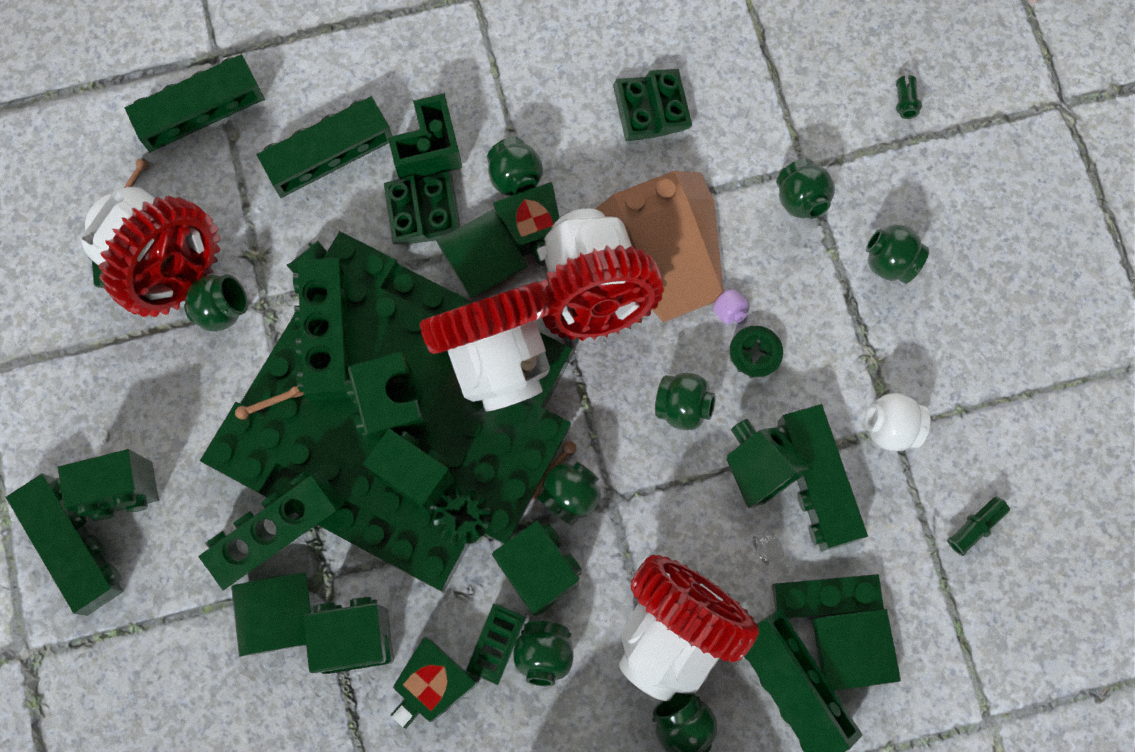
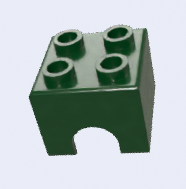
M402 352L348 367L350 378L344 380L345 388L350 401L353 400L355 407L359 410V412L353 413V418L358 433L363 435L365 441L371 440L376 446L388 429L397 434L404 430L414 438L429 433L425 414L422 415V412H420L417 400L396 403L397 397L403 391L417 386L413 371Z
M535 521L492 553L498 566L535 617L579 586V576L582 574V569L572 554L569 553L564 556L558 548L561 546V539L552 526L547 524L543 527L539 521Z
M372 597L351 599L350 607L342 608V605H336L335 603L318 604L313 606L314 612L306 613L303 616L310 673L331 674L392 664L394 662L388 609L379 605L376 599L372 600Z

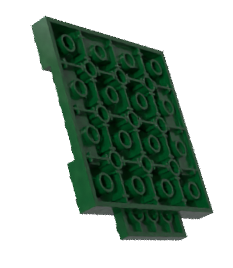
M339 231L323 259L339 257L345 268L350 366L397 352L404 354L413 371L417 386L403 391L397 397L396 403L417 400L420 412H422V415L425 414L429 433L415 438L419 441L418 445L423 448L424 453L428 454L430 450H433L449 462L448 465L452 468L450 472L455 479V483L447 493L454 491L456 488L472 489L484 497L491 512L490 525L485 535L501 544H505L515 532L571 427V422L544 408L573 357V348L540 332L550 366L547 376L539 380L543 392L503 408L485 411L482 400L473 402L464 398L448 351L436 354L429 352L420 328V323L424 319L473 302L399 265L396 259ZM320 292L316 294L312 302H322L326 298L327 293ZM293 315L240 403H234L201 457L200 462L266 498L277 491L282 496L293 489L289 482L303 472L307 471L311 476L321 470L345 505L317 525L444 593L470 544L455 545L446 541L438 533L434 524L435 511L432 515H429L374 477L363 465L375 448V445L371 440L365 441L363 435L357 431L353 413L359 412V410L355 407L353 400L339 399L310 402L303 394L302 396L291 397L250 413L246 419L241 420L236 417L235 411L239 406H252L288 392L291 388L298 386L297 373L302 371V359L297 357L296 339L301 338L300 326L296 325L295 316ZM319 325L315 329L314 335H324L328 331L329 325ZM320 358L315 368L319 370L326 368L331 358ZM293 499V510L297 514L304 515L305 507L303 503ZM467 502L461 511L454 510V512H448L457 519L456 531H458L459 526L464 521H477L468 515Z

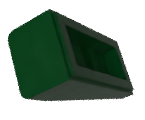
M493 603L465 671L499 685L514 650L516 640L520 636L527 618ZM497 617L514 624L513 631L494 624ZM491 631L509 638L507 645L489 638ZM485 644L503 651L501 659L483 651ZM479 658L498 665L496 672L478 665Z

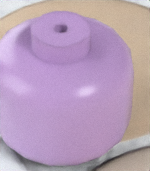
M735 289L724 291L716 299L713 306V311L725 324H732L735 321L737 323L743 322L747 317L746 312L749 310L748 300Z

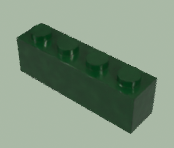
M240 54L236 57L226 58L212 68L198 71L192 77L177 84L167 85L163 90L155 94L139 98L133 104L124 107L138 139L151 153L265 100L246 60Z
M370 96L366 99L354 101L348 108L336 114L325 116L319 123L309 128L295 131L291 137L279 143L267 145L256 156L279 197L283 198L389 143L388 137L392 136V133L376 102Z
M819 404L782 415L777 422L778 426L775 428L780 430L813 468L797 480L800 491L797 492V498L802 511L808 512L811 521L808 530L813 544L819 545L821 552L861 541L868 537L823 405Z
M42 473L5 497L73 614L88 616L124 592L118 583L121 581L119 572L111 563L107 564L101 554L104 552L101 542L95 535H90L84 526L87 523L86 517L79 516L78 513L63 507L59 478L55 479Z
M781 608L757 622L759 634L753 646L744 655V658L750 662L757 673L761 686L773 698L783 720L790 725L796 734L804 752H845L851 749L863 734Z

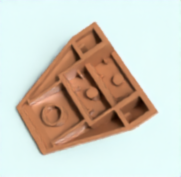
M669 172L615 193L595 208L601 211L605 217L620 219L624 223L631 245L636 251L639 249L644 250L645 254H650L656 262L662 276L664 292L662 293L663 299L658 302L657 309H652V311L663 323L714 303L724 292L715 204L700 172Z

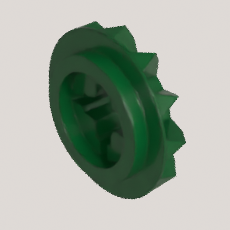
M748 326L741 329L733 337L729 347L730 361L733 362L738 372L748 375L749 378H765L777 370L783 359L781 340L772 330L763 326ZM758 340L760 352L765 353V356H760L755 364H753L752 354L748 353L746 349L751 350Z
M456 488L454 491L444 494L441 501L435 506L434 524L438 533L449 543L455 545L475 543L484 536L489 528L491 521L489 505L483 496L472 489ZM467 502L468 515L477 521H464L459 526L458 531H456L457 519L448 512H454V510L461 511Z

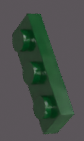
M879 574L772 584L775 611L781 608L787 619L884 609Z

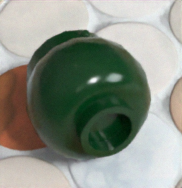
M510 137L503 139L493 145L488 151L486 158L489 164V178L491 184L501 194L512 196L537 187L543 175L542 161L538 153L532 147L526 145L521 138Z
M805 158L792 162L779 173L776 179V184L779 187L780 202L790 215L797 218L814 219L823 215L830 208L835 193V184L826 169L815 165L811 159Z
M895 224L887 227L885 230L880 228L872 235L866 246V252L869 253V267L876 275L886 280H899L907 284L918 275L925 265L929 255V247L922 244L920 236L906 226Z
M229 274L222 276L208 275L197 279L188 288L184 309L192 323L204 330L217 332L231 327L236 323L240 315L246 313L248 299L243 286L234 276Z
M680 373L675 376L664 375L656 395L655 416L666 420L670 426L679 430L688 431L696 429L702 425L704 419H711L714 412L716 395L710 392L708 382L700 375L694 373Z
M578 461L574 466L568 463H561L553 467L545 477L543 482L544 490L538 496V499L556 516L573 526L579 518L588 516L597 507L601 492L595 483L599 478Z
M532 621L524 624V628L521 631L522 635L518 637L514 646L513 659L515 668L520 674L526 676V682L529 684L544 687L555 685V680L565 677L572 668L574 650L571 641L568 639L571 637V633L566 626L554 622Z
M678 692L673 695L671 700L660 702L653 710L652 721L656 722V737L666 752H709L711 750L712 743L717 735V720L712 710L700 700L699 696Z

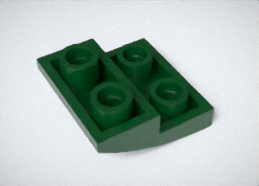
M679 69L649 70L646 77L618 78L615 80L613 88L625 141L661 137L692 127Z
M448 171L421 179L411 175L384 183L393 244L435 241L461 227L453 177Z
M494 209L436 240L449 266L454 270L469 298L477 296L528 267Z
M306 573L231 585L239 657L306 646L303 616L306 613H311Z
M887 609L812 619L821 671L834 691L901 682Z

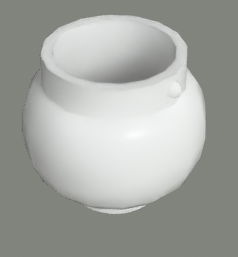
M899 393L883 395L875 404H871L867 409L865 428L869 431L872 441L882 449L888 451H904L908 448L918 449L927 439L930 429V413L927 407L919 405L907 395Z

